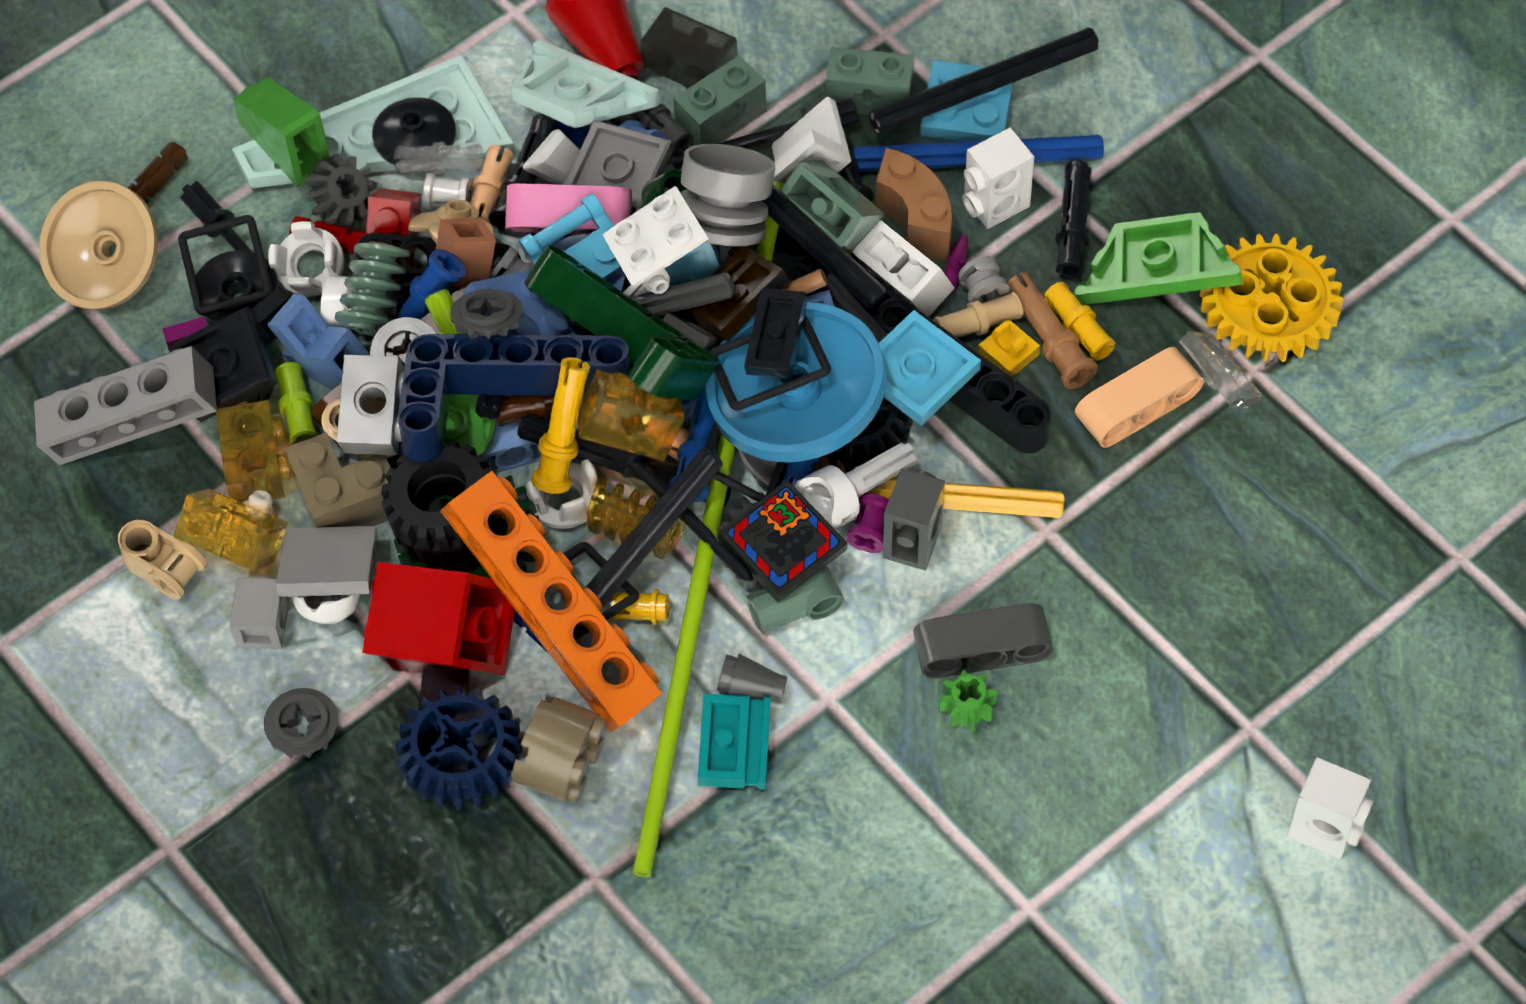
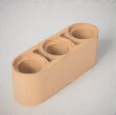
M1169 347L1086 395L1076 406L1074 412L1101 447H1110L1192 399L1202 388L1204 379L1178 348Z

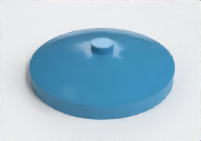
M807 302L805 315L808 317L831 366L830 373L823 378L739 411L731 409L716 374L713 372L706 383V397L713 419L723 436L739 450L759 459L775 462H799L815 459L840 449L856 438L873 420L883 401L886 389V368L880 346L873 333L860 319L831 305ZM755 315L728 341L724 339L720 345L752 333ZM803 327L791 379L747 375L744 364L749 343L717 356L737 402L821 369Z

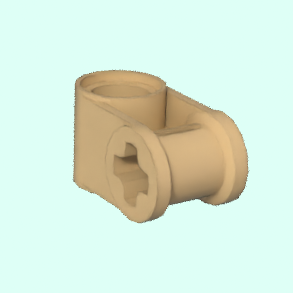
M145 520L128 522L121 528L118 534V544L126 568L132 574L152 584L171 599L180 600L184 595L183 588L197 571H204L208 565L206 558L196 548L183 540L174 538L154 526L151 522ZM150 545L146 550L133 551L137 546Z

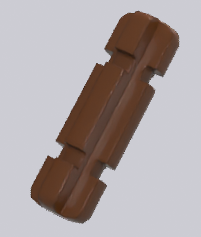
M173 141L169 142L160 151L161 158L156 156L136 177L135 181L137 184L131 183L127 187L137 193L146 204L150 201L147 197H154L175 174L172 170H178L188 159L186 150Z

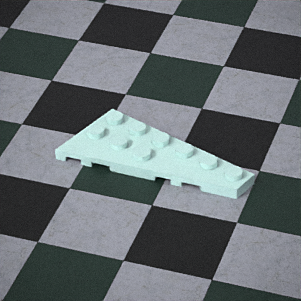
M462 55L320 112L329 156L340 154L343 161L350 156H356L357 169L359 170L367 166L370 167L369 173L403 169V167L387 162L378 154L372 139V128L377 116L387 106L396 101L413 97L427 98L439 102L450 111L455 120L457 132L454 145L441 160L433 164L485 158L487 149L491 145L501 146L498 156L503 155L505 148H508L515 154L512 139ZM255 140L232 149L234 159L250 189L293 183Z

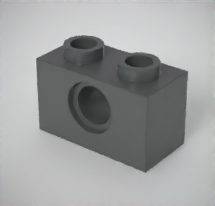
M901 468L884 512V559L926 571L942 528L945 480L938 479L926 471L913 472Z

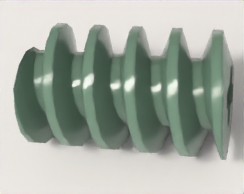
M369 241V243H358L354 246V252L364 260H352L349 264L350 270L359 277H347L345 279L344 285L353 291L354 294H343L340 296V303L349 310L336 312L335 319L350 330L374 337L379 331L377 330L378 325H385L392 321V319L382 313V308H392L397 305L395 301L386 296L387 291H400L402 288L401 285L391 279L392 274H405L407 270L398 264L396 259L397 257H410L411 253L393 245Z

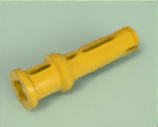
M568 357L561 360L547 433L539 439L538 449L541 452L538 469L532 473L531 483L537 489L547 493L561 494L569 491L571 488L572 479L569 476L571 461L578 455L579 450L575 439V431L583 400L585 383L590 370V365L587 362H583L580 369L582 360L579 358Z

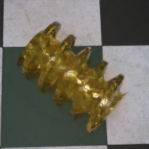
M601 477L590 498L587 509V527L589 532L594 534L604 531L605 537L613 541L620 537L621 543H623L655 505L657 497L651 495L646 503L641 505V491L634 489L628 499L623 498V484L618 483L612 492L609 493L607 492L608 478ZM680 518L654 547L653 553L655 557L662 560L668 557L680 541L686 525Z

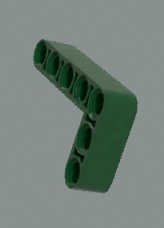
M546 245L524 282L530 290L594 335L615 336L623 339L628 344L630 360L635 363L627 375L628 378L643 390L657 397L695 401L719 364V360L707 350L572 256L554 246Z

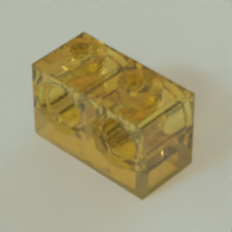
M269 400L217 409L216 416L225 484L230 500L239 504L248 500L249 496L257 490L268 492L273 499L286 497L283 480L291 479V472L286 453H279L278 443L286 442L281 415L273 417ZM252 432H259L252 436H246L247 434ZM257 469H264L262 472L259 473H251Z

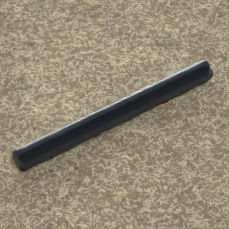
M1088 27L870 111V125L876 134H882L1089 54L1098 49V36L1093 28Z

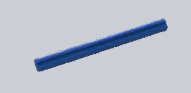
M1100 135L1020 139L1034 156V163L1100 160L1104 155V141ZM983 141L856 147L853 150V159L859 165V172L879 171L885 150L889 148L910 155L929 169L966 167L967 149Z

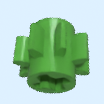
M962 670L961 676L954 682L947 679L944 680L943 692L946 696L939 698V711H950L951 727L959 724L967 726L971 731H974L975 725L982 719L988 722L992 721L993 709L990 705L997 702V690H986L985 674L977 677L967 674L965 670Z

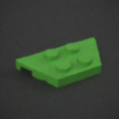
M1200 212L1116 223L1106 238V245L1097 252L1090 264L1092 268L1091 275L1084 285H1077L1074 295L1082 305L1243 285V277L1237 263L1234 264L1227 255L1217 235L1212 234L1205 218Z

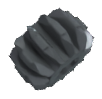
M340 154L332 155L329 157L328 162L323 160L317 162L314 165L316 173L309 174L305 180L313 189L305 193L304 199L309 201L315 200L317 204L312 209L311 215L317 216L325 212V223L333 225L338 220L342 227L351 226L354 219L357 221L364 220L367 217L368 197L371 195L369 192L376 189L378 184L374 181H367L365 178L370 172V167L364 166L358 170L356 156H350L343 161Z

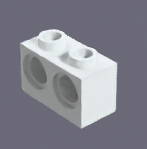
M1011 128L967 149L966 169L964 170L965 192L962 200L967 212L974 218L978 217L987 229L1030 207L1034 156Z
M881 220L852 251L853 255L870 275L928 317L955 289L941 268Z

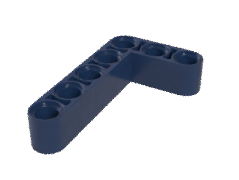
M468 334L420 335L409 343L406 354L398 411L403 453L408 459L415 462H428L441 454L444 446L450 394L481 395L486 393L487 395L555 396L561 368L560 364L564 358L581 359L580 369L583 362H587L590 365L583 396L620 395L631 384V380L627 376L631 370L628 344L619 337L593 335H507L503 337L496 334L492 335L489 340L486 336L470 339Z

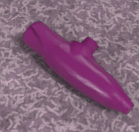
M964 234L954 244L944 269V274L955 289L959 280L958 273L966 265L965 259L968 244L967 236Z

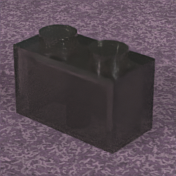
M664 7L640 40L644 68L655 76H664L682 84L686 89L738 56L737 38L667 7Z

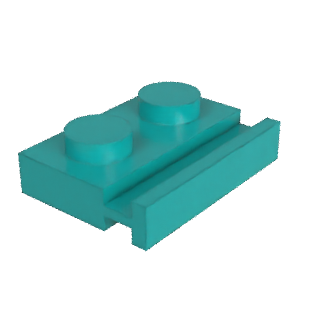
M703 694L698 786L742 789L745 786H759L760 790H766L771 697H764V700L750 699V696Z

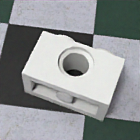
M1317 757L1298 798L1287 837L1341 860L1347 844L1356 847L1367 823L1366 819L1374 800L1366 797L1371 780Z

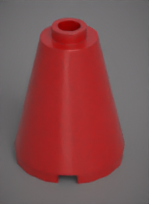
M547 0L545 11L549 20L585 59L639 80L640 72L644 68V62L627 0Z

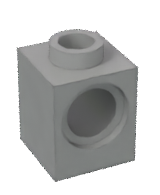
M262 574L255 575L252 578L237 577L230 620V628L237 647L282 649L289 599L288 597L277 596L276 578Z

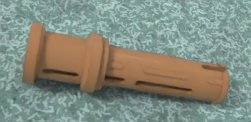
M1020 273L1023 284L1019 281L1017 275L1013 276L1008 281L1011 288L1010 293L1015 292L1018 295L1023 307V314L1043 342V355L1047 361L1053 362L1061 373L1063 386L1067 389H1077L1090 382L1097 374L1098 365L1094 359L1087 358L1079 346L1080 339L1078 335L1064 328L1029 273Z

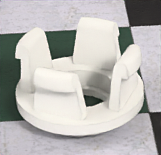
M308 221L292 223V234L286 237L281 245H270L268 252L269 266L275 269L278 280L291 293L304 295L305 297L322 294L327 276H341L344 268L343 249L331 233L315 228L314 223ZM313 250L322 252L326 266L323 272L315 278L302 277L298 271V263L302 255Z
M589 460L582 461L581 465L571 462L569 476L572 479L571 488L576 490L580 497L561 504L560 510H555L549 506L548 500L551 493L537 489L531 481L526 483L527 500H531L535 504L537 512L534 515H539L542 524L557 529H568L585 523L595 514L600 504L601 491L596 470Z

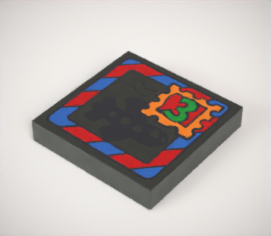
M788 480L719 531L718 534L720 542L726 545L747 566L753 577L778 603L845 552L848 546V542Z

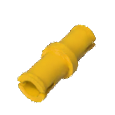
M1058 282L1052 285L1044 294L1045 300L1063 321L1064 328L1078 335L1080 343L1095 361L1102 360L1110 355L1115 348L1116 342L1095 320L1096 313L1089 306H1083L1065 282Z

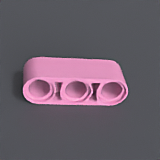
M507 185L505 229L512 232L539 233L582 205L580 200L591 193L596 196L615 226L620 221L631 216L632 190L615 186ZM590 219L569 234H591L597 230V227Z

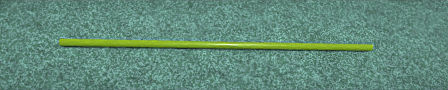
M773 182V184L781 191L784 184L781 182ZM768 215V218L764 220L766 226L765 237L757 244L756 253L772 262L779 224ZM720 432L716 453L722 460L723 466L719 472L730 477L735 446ZM712 478L702 522L712 531L717 539L728 486ZM700 538L633 867V874L639 877L647 878L652 875L715 554L709 543L704 542Z

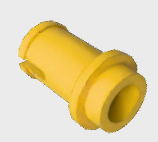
M654 589L652 593H639L638 600L613 616L612 620H651L652 625H658L659 621L668 620L669 595L661 594L660 589ZM617 591L611 598V607L629 595L626 592Z

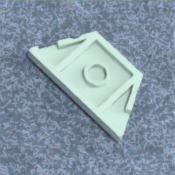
M540 39L534 42L532 58L524 61L521 67L522 73L516 77L512 85V98L514 102L574 128L592 124L594 120L604 121L653 108L660 104L659 89Z

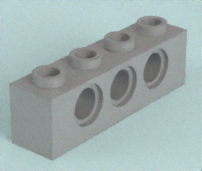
M190 346L185 349H176L170 352V354L147 362L136 363L130 368L107 376L96 377L82 385L56 391L50 396L34 401L36 445L58 465H63L217 411L213 366Z

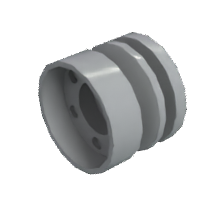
M723 144L695 145L684 151L681 184L687 190L682 191L681 195L709 238L705 241L706 243L723 246H748L758 244L764 239L766 230L764 220L768 218V206L761 200L771 196L775 173V162L769 157L754 150Z

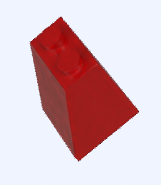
M377 562L375 577L371 585L372 596L368 620L364 628L362 653L505 676L515 609L491 578L465 572Z

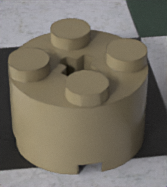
M546 694L545 701L541 700L523 737L521 746H524L523 755L526 756V760L522 762L516 759L512 781L563 802L571 801L577 804L587 781V777H584L588 762L595 764L602 750L605 738L601 736L607 719L601 717L599 713Z

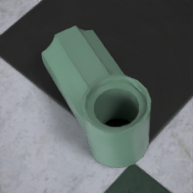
M825 566L779 603L765 588L746 596L751 617L762 634L806 616L812 620L826 618L837 612L845 602L828 566Z

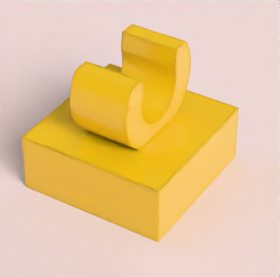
M1005 320L992 331L990 336L978 345V353L1013 378L1039 356L1040 345L1012 321Z

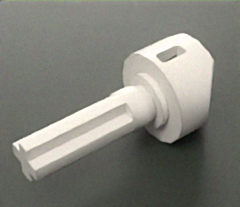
M901 442L846 474L833 465H826L798 480L794 487L836 530L856 519L860 507L858 497L899 475L901 468L907 470L917 464L918 459L913 455L914 448L909 443L904 445Z

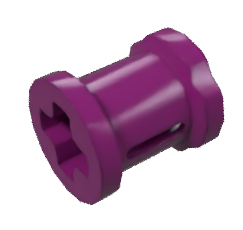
M863 494L858 499L860 504L859 514L854 526L848 529L846 540L858 550L879 553L883 551L884 512L889 499L878 494Z

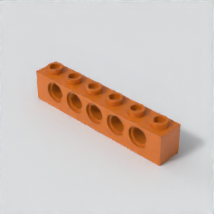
M490 471L450 501L440 512L592 711L599 713L601 717L607 719L605 728L608 732L620 728L662 694L656 686L659 683L657 675L644 661L639 663L628 649L631 643L622 629L615 624L611 626L600 612L603 607L597 596L587 587L582 589L572 576L574 568L568 558L559 550L554 552L543 538L546 536L544 527L531 513L526 515L515 501L518 499V495L510 482L502 476L498 478L493 471ZM495 514L505 519L508 525L507 535L499 536L490 530L488 526L489 515ZM518 552H528L534 557L536 562L534 573H526L518 567L516 562ZM547 588L556 589L562 594L564 598L562 610H554L547 605L545 601ZM576 625L585 626L591 632L592 643L589 648L582 647L576 643L573 636V630ZM604 662H611L618 667L620 680L617 685H612L603 678L602 666Z

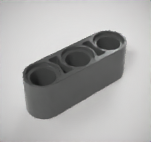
M1034 603L932 618L920 622L913 630L921 671L924 676L930 678L960 675L962 670H965L967 673L1035 663L1046 659L1053 652L1043 607Z

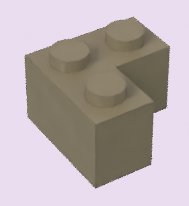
M327 433L284 448L292 477L314 528L376 526L388 521L383 509L382 501L384 499L381 494L382 484L388 483L385 476L389 468H391L385 455H374L341 467Z

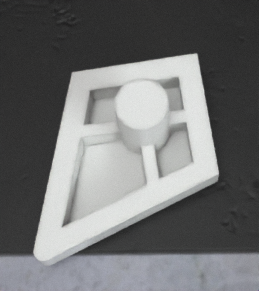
M560 129L554 130L525 162L523 169L556 185H564L580 148Z

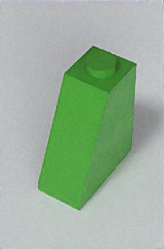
M266 77L255 85L246 87L239 95L233 98L239 124L296 186L304 183L309 174L316 173L314 165L320 160L328 162L330 156L320 113L274 80Z

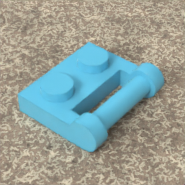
M593 193L580 200L582 205L534 236L529 233L518 240L521 248L534 266L546 245H552L591 219L597 230L564 252L605 280L622 269L602 235L614 227V224Z

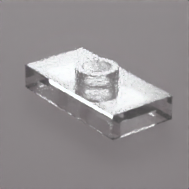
M1188 331L1179 341L1200 367V375L1204 382L1211 388L1218 390L1229 405L1252 408L1262 398L1260 391L1213 334Z

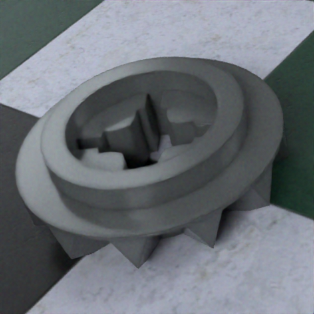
M496 289L476 290L461 296L453 303L450 310L451 322L454 323L456 332L468 333L470 339L486 336L489 340L492 335L496 334L504 337L507 336L508 330L519 328L520 318L523 317V306L516 296L506 291ZM485 311H489L491 316H485Z
M297 688L281 694L270 704L264 717V731L274 750L278 749L284 752L289 758L293 755H304L310 759L313 752L321 748L327 750L329 741L334 735H338L339 716L334 703L327 695L315 689ZM301 710L307 722H313L308 724V732L303 737L301 733L299 734L297 728L293 727L297 724L296 718H298L297 711Z

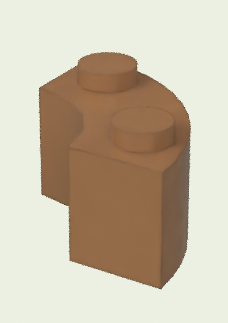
M886 148L876 180V207L902 227L907 242L929 259L947 262L951 246L952 209L944 186L937 176L917 159L897 150Z

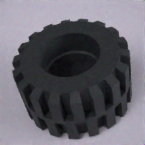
M449 440L447 445H443L442 452L437 458L428 462H415L408 459L405 455H401L396 460L398 468H389L385 476L388 483L382 484L381 490L384 499L382 501L383 509L398 544L402 545L404 552L410 557L416 554L419 562L428 564L431 559L435 560L437 566H447L448 560L455 559L456 564L466 562L464 556L472 552L440 511L428 512L424 511V509L431 501L447 494L460 495L492 471L487 459L482 454L477 455L476 449L467 444L461 449L459 441ZM492 514L488 517V526L494 533V530L501 529L503 519L499 515Z

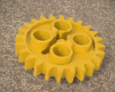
M1257 234L1255 244L1250 245L1242 237L1239 239L1237 250L1229 245H1225L1227 255L1234 264L1237 263L1241 270L1243 285L1200 290L1199 297L1202 298L1200 311L1207 313L1206 326H1217L1215 336L1217 340L1229 336L1231 338L1229 345L1231 351L1240 345L1246 346V358H1249L1255 350L1261 351L1263 362L1268 361L1271 352H1277L1279 359L1285 362L1287 352L1290 350L1299 358L1303 357L1305 345L1316 351L1319 347L1320 339L1328 340L1332 327H1337L1343 303V297H1340L1342 283L1334 281L1335 268L1324 269L1325 255L1313 259L1310 257L1312 245H1308L1300 251L1296 249V238L1293 237L1287 245L1281 244L1279 234L1273 236L1271 243H1265L1262 235ZM1297 299L1305 300V301H1307V302H1301V301H1298ZM1264 321H1269V322H1272V323H1274V324H1267V323H1264Z

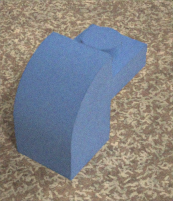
M293 294L268 323V327L286 348L282 354L288 362L299 363L301 368H303L305 376L325 387L335 388L342 383L344 354L370 355L350 329L328 326L304 295Z

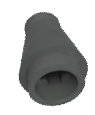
M740 653L738 657L726 654L717 690L725 692L727 695L750 696V699L757 700L771 697L772 701L780 703L788 676L778 674Z

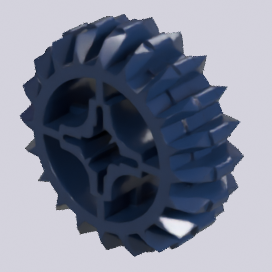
M458 685L453 696H447V693L440 688L438 692L439 700L434 702L423 696L421 701L423 711L409 708L407 716L410 723L400 724L399 734L402 739L397 740L395 746L397 755L400 756L397 761L399 770L406 774L407 785L411 789L418 788L419 796L424 801L435 795L436 804L440 808L449 799H453L455 807L461 810L464 805V799L470 798L479 807L482 803L481 794L484 793L496 799L499 794L497 783L510 786L512 777L509 771H513L516 759L520 760L517 755L522 754L523 746H521L522 740L519 738L521 734L520 726L516 720H512L511 709L508 708V705L500 707L499 698L495 694L484 700L483 692L478 687L470 696L465 695L464 688ZM437 731L440 737L439 741L431 747L432 752L422 757L426 743ZM496 738L497 742L492 754L482 764L479 757L480 753L488 748L487 743Z

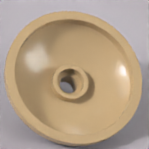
M92 181L76 186L65 193L54 204L41 230L39 257L47 282L62 299L81 308L104 310L123 304L141 290L153 271L159 244L156 222L145 201L137 193L125 186L108 181ZM113 244H116L115 254L111 256L110 248Z

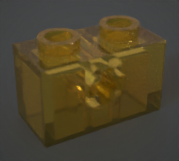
M596 369L582 400L578 419L579 437L665 461L684 421L682 399L657 397L637 386L625 374H611Z
M208 488L186 496L173 537L255 571L274 564L288 522Z

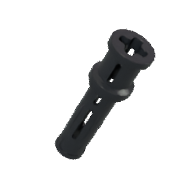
M542 114L533 117L512 174L502 181L500 186L501 198L498 205L493 207L489 214V221L500 231L509 234L521 233L505 229L507 185L536 184L538 176L525 171L523 165L548 135L558 129L557 122L551 117Z

